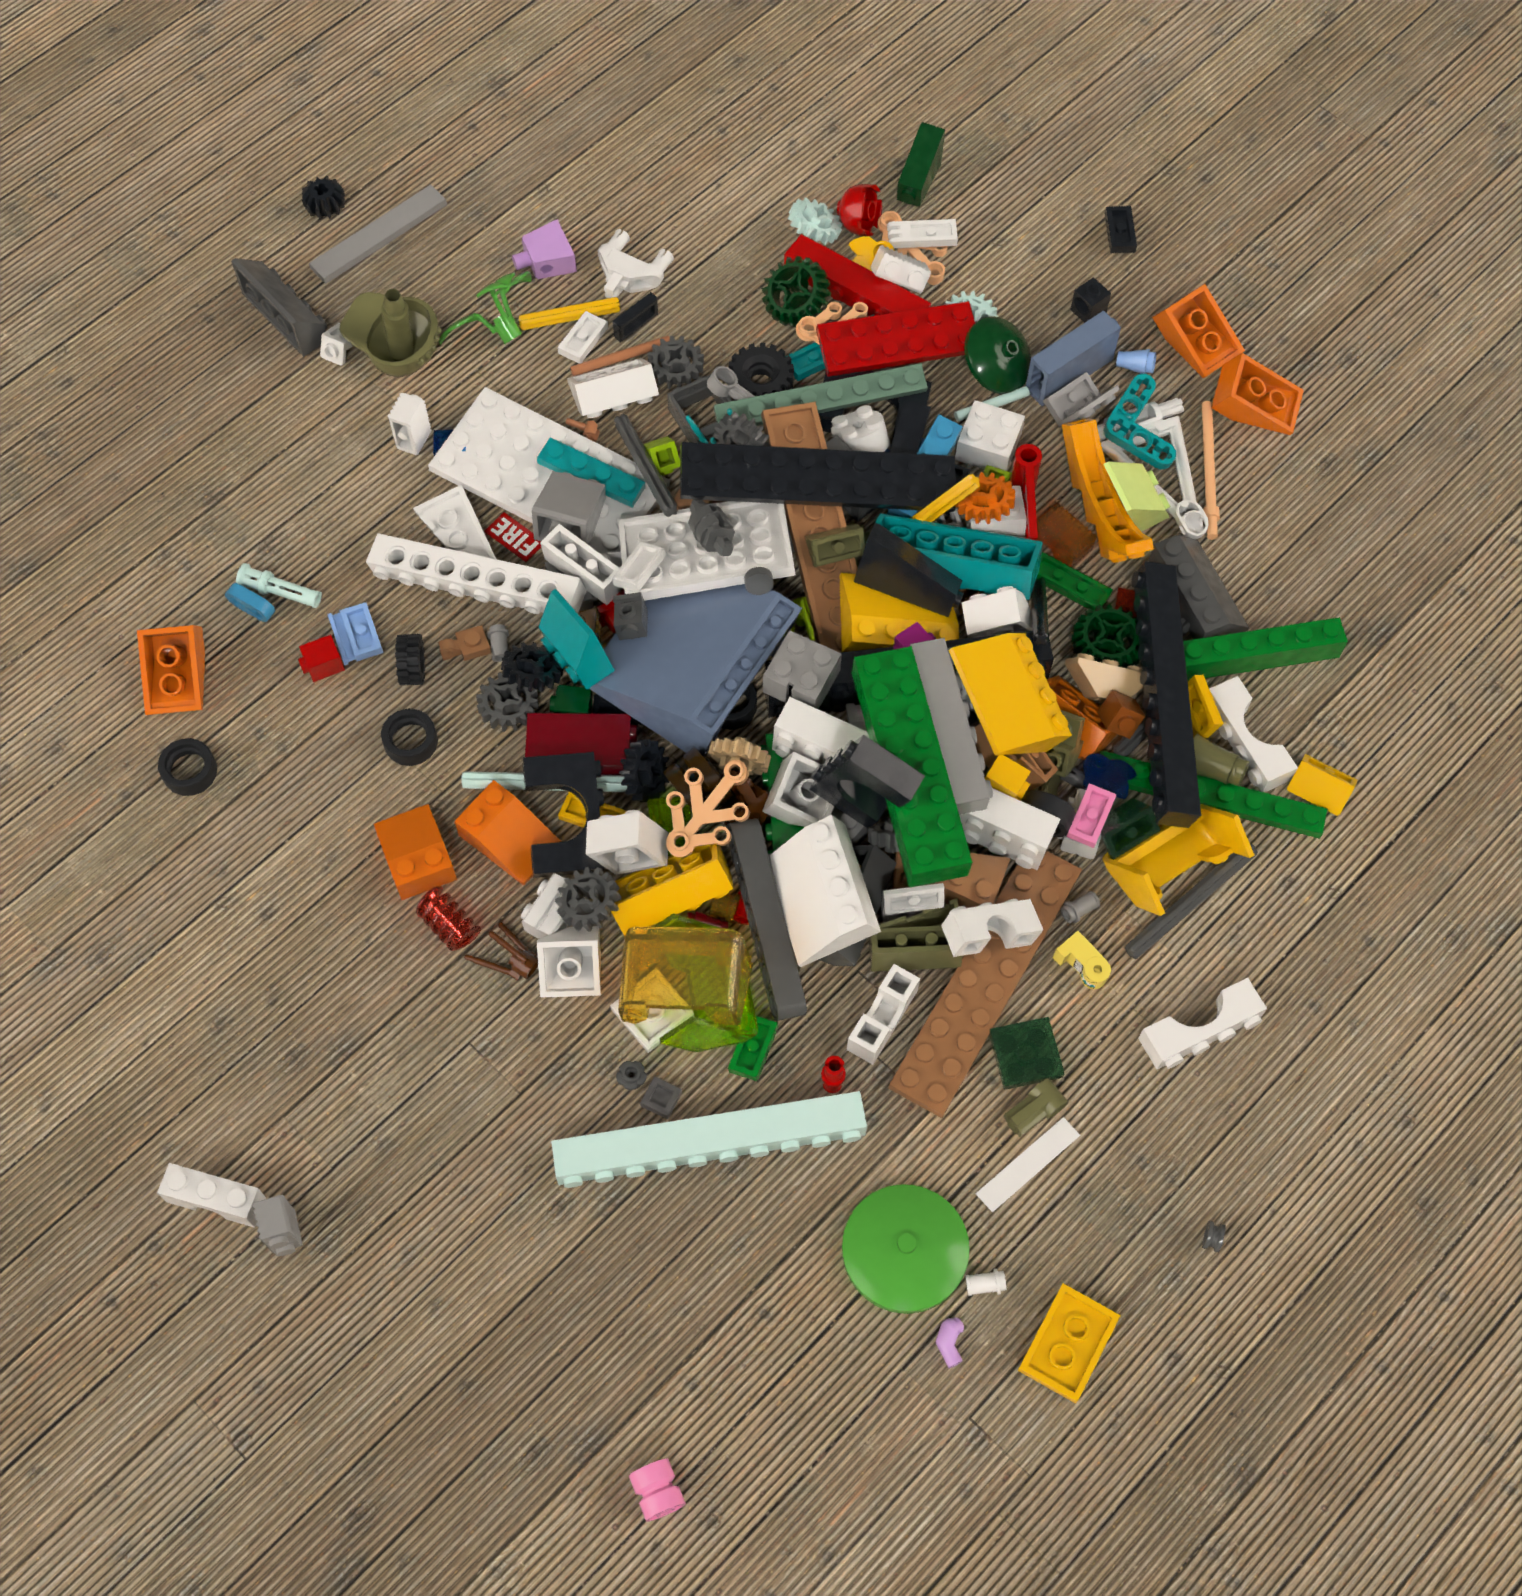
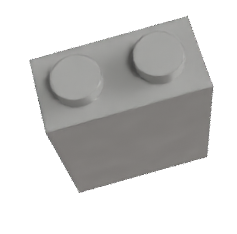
M552 471L532 509L534 540L542 541L560 524L590 545L606 500L605 484H601L593 479L586 480L574 477L567 472L559 473Z

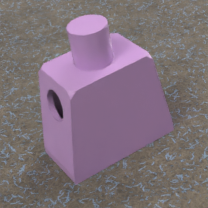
M558 219L522 237L524 252L512 255L516 270L530 266L537 279L577 272L575 254Z

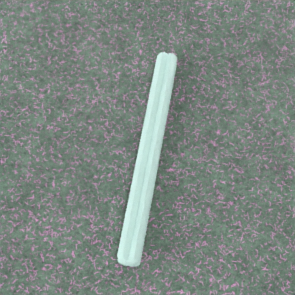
M474 771L462 773L461 783L463 788L485 789L495 780L505 789L525 790L523 773ZM601 775V777L596 778L597 789H603V792H626L627 786H621L624 775ZM552 789V791H565L561 789Z

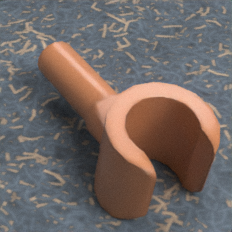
M570 418L566 419L567 425L584 431V437L594 442L597 441L600 431L597 429L598 426L595 421L590 420L587 423H581Z

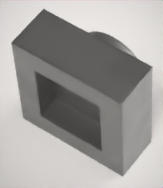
M654 1076L640 1105L653 1113L669 1119L682 1094V1089Z

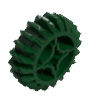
M796 256L794 261L787 257L785 265L777 262L778 269L776 271L770 269L772 277L764 278L768 286L761 288L762 292L766 295L762 298L763 303L767 305L765 307L766 311L772 314V318L775 321L780 320L782 325L787 326L789 324L795 328L803 317H814L816 313L820 314L822 312L821 306L828 305V301L824 298L831 296V292L827 289L831 285L830 281L826 279L827 273L821 269L817 262L813 263L807 257L803 260L800 256ZM810 276L813 280L812 293L808 291V280ZM781 291H783L785 294L783 299L785 303L783 307H781L780 304Z
M1111 603L1107 605L1106 609L1100 604L1096 607L1095 611L1089 608L1085 615L1081 614L1077 623L1073 626V634L1071 636L1073 653L1094 656V661L1102 662V660L1119 662V667L1126 669L1127 666H1137L1141 661L1138 658L1140 644L1139 636L1136 635L1137 618L1132 619V610L1124 613L1122 605L1116 610L1113 609ZM1091 630L1095 633V641L1092 643L1088 638V633ZM1126 637L1130 642V648L1127 650L1125 649L1123 639Z

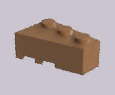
M970 853L973 863L968 876L925 885L943 883L944 903L946 904L958 898V907H977L987 902L994 904L1011 858ZM904 872L901 883L908 886L906 874Z

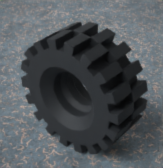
M754 343L749 344L748 350L744 347L740 348L739 355L734 353L732 362L729 361L728 368L737 375L738 384L754 396L793 389L794 366L791 364L792 359L789 355L785 357L783 349L776 351V345L771 344L770 348H767L766 343H760V347H755ZM756 375H766L771 380L760 384L753 382L751 378Z

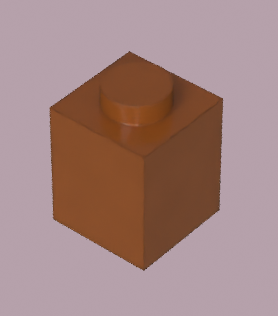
M1113 689L1097 712L1107 730L1128 739L1132 737L1145 718L1136 699Z

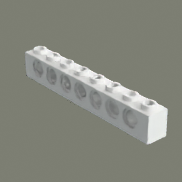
M377 533L366 560L373 575L382 580L391 578L409 586L417 584L431 591H438V589L448 591L457 597L466 595L484 603L489 601L497 602L506 608L520 607L533 614L544 613L549 599L547 597L554 589H557L571 607L579 613L587 591L579 577Z

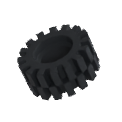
M403 634L396 637L395 663L399 685L424 684L425 650L421 634Z

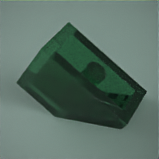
M1131 798L1109 812L1101 831V836L1110 858L1114 860L1159 832L1160 827L1156 824L1152 807Z

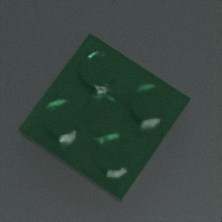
M1049 1017L989 1029V1037L1004 1090L1040 1083L1046 1078L1055 1080L1064 1077L1065 1073Z

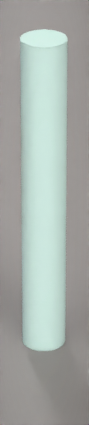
M1024 386L1010 393L985 400L983 403L1000 407L1028 397L1030 392L1028 387ZM972 406L955 411L954 417L956 421L959 422L967 419Z

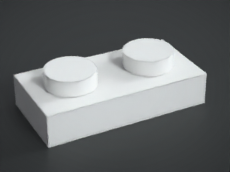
M585 311L558 346V354L579 364L582 363L608 329V321Z

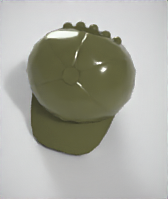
M394 288L387 290L385 295L373 292L360 294L351 304L339 328L341 335L352 345L363 351L376 369L388 376L397 378L412 375L430 361L437 349L436 344L440 339L438 335L442 332V329L438 327L437 316L429 304L415 297H402L400 292Z

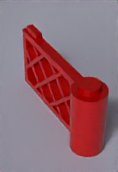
M1023 444L1015 452L1010 481L1012 486H1021L1027 519L1025 539L1037 541L1035 490L1042 452L1033 444Z

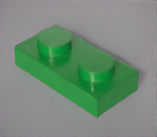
M749 1014L728 1066L729 1073L758 1082L777 1033L778 1022Z

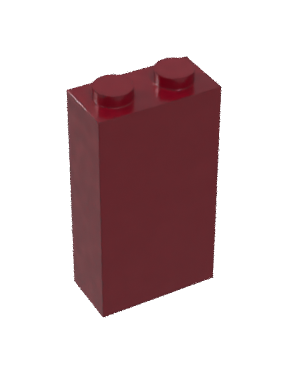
M527 713L525 757L594 752L595 760H600L601 775H621L619 771L623 769V764L620 762V759H626L627 757L624 750L625 748H631V742H637V725H632L631 716L628 714Z

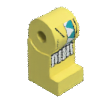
M1079 931L1075 932L1061 944L1052 957L1060 966L1067 961L1081 975L1083 984L1090 989L1103 987L1111 973L1108 961Z

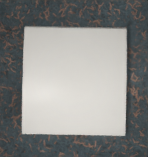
M944 884L884 890L881 902L882 922L885 923L902 916L908 918L922 913L923 910L943 908Z

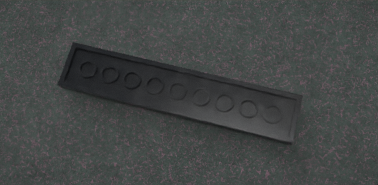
M681 442L680 499L922 510L956 484L955 456ZM952 507L947 512H954L956 507Z

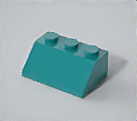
M557 589L551 591L538 626L544 636L540 641L549 653L555 652L553 657L562 669L565 666L568 667L565 670L574 683L579 681L587 690L614 672L615 669L593 630Z

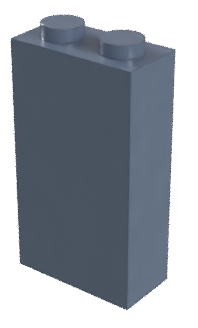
M1103 310L1031 357L1026 382L1030 395L1041 406H1044L1043 400L1082 374L1087 372L1091 375L1112 361L1121 330L1118 322Z

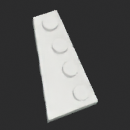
M462 485L413 508L415 513L445 548L497 559Z

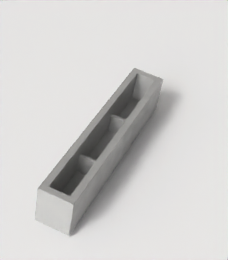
M945 638L910 644L914 652L958 813L960 815L985 810L990 798L993 797L990 781L984 778V758L982 753H977L976 750L977 734L975 727H970L967 717L970 716L967 700H962L960 691H962V681L959 674L954 673L952 666L954 662L948 651L951 648H947Z

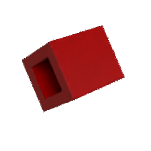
M331 634L299 646L303 656L298 658L299 664L304 674L310 673L313 682L345 671Z

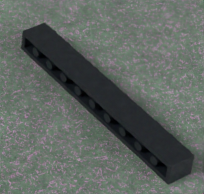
M1144 561L1140 568L1133 573L1131 585L1135 590L1133 607L1134 611L1137 612L1136 635L1139 636L1140 644L1138 658L1141 660L1142 666L1140 682L1144 688L1142 706L1146 710L1145 733L1148 735L1149 742L1147 758L1151 764L1149 782L1153 786L1152 811L1155 813L1156 824L1189 828L1201 816L1176 566Z

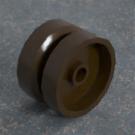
M694 747L683 755V760L689 769L697 768L702 772L704 776L702 793L703 802H705V796L712 793L723 777L709 760L706 761ZM673 763L663 773L675 789L685 797L686 803L692 809L689 784L684 778L685 771L679 764ZM692 773L689 777L690 782H696L699 774ZM730 790L718 805L723 806L734 797Z

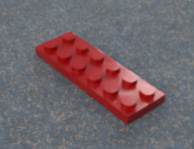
M967 301L817 324L816 332L827 377L964 356L966 335L972 325L975 324L970 302Z

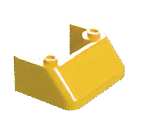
M1200 804L1201 816L1189 828L1159 825L1154 822L1108 851L1102 860L1107 871L1136 907L1162 916L1165 914V911L1160 902L1163 896L1160 887L1200 861L1220 864L1225 862L1232 853L1247 858L1254 856L1239 816Z

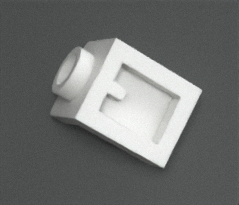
M337 323L322 333L320 356L342 366L346 361V350L354 345L341 335L339 330L340 323Z

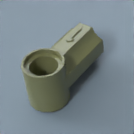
M1046 1078L1028 1093V1097L1005 1113L1004 1119L1014 1134L1022 1137L1045 1118L1048 1120L1054 1117L1069 1102L1053 1082Z

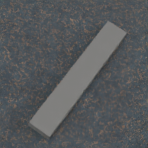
M430 184L309 263L310 269L327 284L447 205L446 199Z

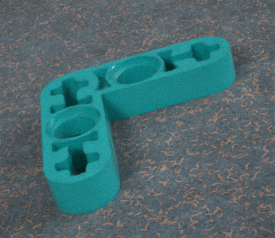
M1139 374L1132 380L1103 428L1104 435L1111 442L1151 466L1164 470L1169 468L1174 462L1176 450L1167 441L1135 423L1156 388V382L1150 375ZM1145 384L1146 388L1140 397L1135 395L1139 386ZM1126 402L1133 403L1136 407V412H1126L1123 404ZM1116 424L1121 426L1118 432L1113 431V427ZM1128 431H1131V434L1129 435L1128 439H1125V436L1128 433ZM1136 436L1143 437L1147 444L1146 447H1137L1133 443V438ZM1153 444L1155 447L1150 454L1148 451ZM1162 451L1167 454L1164 460L1159 458Z

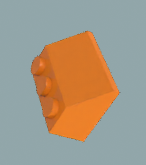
M1059 675L1047 679L1050 688L1056 694V701L1060 710L1085 718L1081 740L1084 742L1078 758L1089 761L1097 757L1100 751H1103L1118 734L1105 728L1097 713L1100 709L1098 704L1091 699L1085 698L1082 692Z

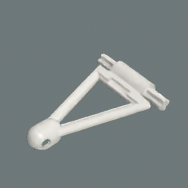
M1175 398L1157 404L1155 401L1147 403L1135 423L1158 437L1170 436L1171 445L1176 450L1174 461L1183 501L1177 503L1159 485L1154 487L1158 495L1164 493L1170 505V508L1166 509V511L1175 518L1183 535L1195 540L1199 539L1207 532L1209 525L1208 517L1196 500L1180 417H1171L1184 412L1183 402L1181 398ZM1136 408L1127 410L1126 412L1135 413ZM1109 417L1104 419L1103 424L1097 425L1100 441L1107 439L1103 428ZM1116 424L1113 427V431L1118 432L1121 426ZM1128 431V433L1125 436V439H1128L1129 435L1131 434V431ZM1136 436L1133 438V443L1136 446L1146 443L1143 437ZM1110 440L1101 442L1103 452L1114 462L1135 463L1123 452L1125 449Z

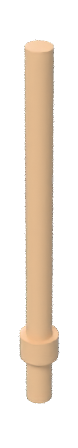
M1204 401L1201 404L1206 505L1203 510L1208 517L1207 538L1214 540L1218 538L1217 521L1220 519V509L1216 503L1213 410L1211 408L1212 402Z

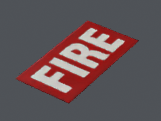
M505 512L484 530L485 533L525 562L541 548V541L534 540V534Z

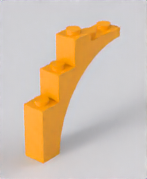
M1085 418L1062 424L1072 488L1079 489L1082 492L1086 522L1096 525L1101 557L1116 563L1127 560V556L1128 559L1140 558L1145 556L1146 551L1154 550L1152 538L1143 534L1127 514L1103 465L1106 461L1096 420Z

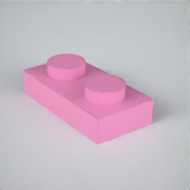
M1089 783L1067 837L1094 848L1117 794Z

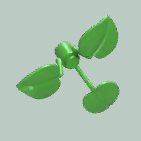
M526 271L514 277L516 274L512 272L483 288L476 296L480 298L490 292L501 314L493 320L495 325L493 326L478 313L467 315L446 328L439 339L440 346L452 330L465 323L477 320L488 327L492 334L497 332L504 344L521 335L522 332L512 316L506 294L513 285L531 282V273ZM499 293H500V296H501V299H502V302H503L505 311H504V309H503V307H502V305H501V303H500V301H499V299H498V297H497V295H498Z

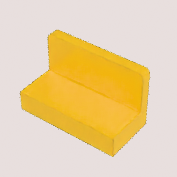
M1305 754L1287 790L1319 807L1327 808L1328 812L1338 816L1342 812L1358 780Z

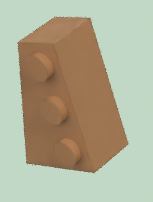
M978 719L971 725L975 727L977 734L976 750L977 753H982L985 764L991 768L998 755H994ZM1046 752L1004 755L1031 771L1026 779L1030 783L1027 791L1034 790L1046 783L1058 771Z

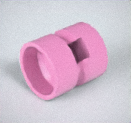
M668 1458L650 1463L629 1475L635 1494L643 1497L639 1504L646 1522L664 1517L686 1505L680 1488L672 1485L675 1475Z

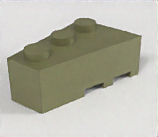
M958 898L950 900L943 908L923 910L922 913L908 918L902 916L879 924L881 932L869 937L871 972L889 971L893 964L904 970L961 967L962 956L953 957L941 927L949 912L958 907Z

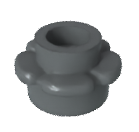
M625 1061L619 1066L616 1079L625 1089L635 1090L645 1083L647 1074L644 1072L645 1067L642 1063L638 1061ZM633 1072L634 1076L629 1077V1073Z

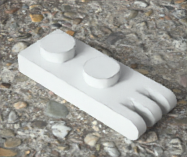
M956 219L892 221L887 224L888 242L893 248L957 246Z

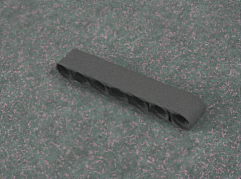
M757 818L744 822L728 823L726 828L732 835L731 841L728 844L772 1016L775 1021L806 1015V1000L760 822Z

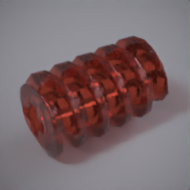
M437 886L429 890L422 897L416 907V914L419 918L423 919L427 926L431 927L434 934L439 935V939L441 942L446 943L449 950L457 951L474 941L480 934L481 927L474 926L470 929L474 920L471 917L464 919L466 911L464 909L456 911L459 906L458 903L453 901L448 904L451 895L449 893L441 895L443 887Z

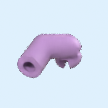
M956 1317L947 1318L942 1322L936 1338V1345L949 1369L963 1362L955 1343L958 1335L964 1331V1325Z

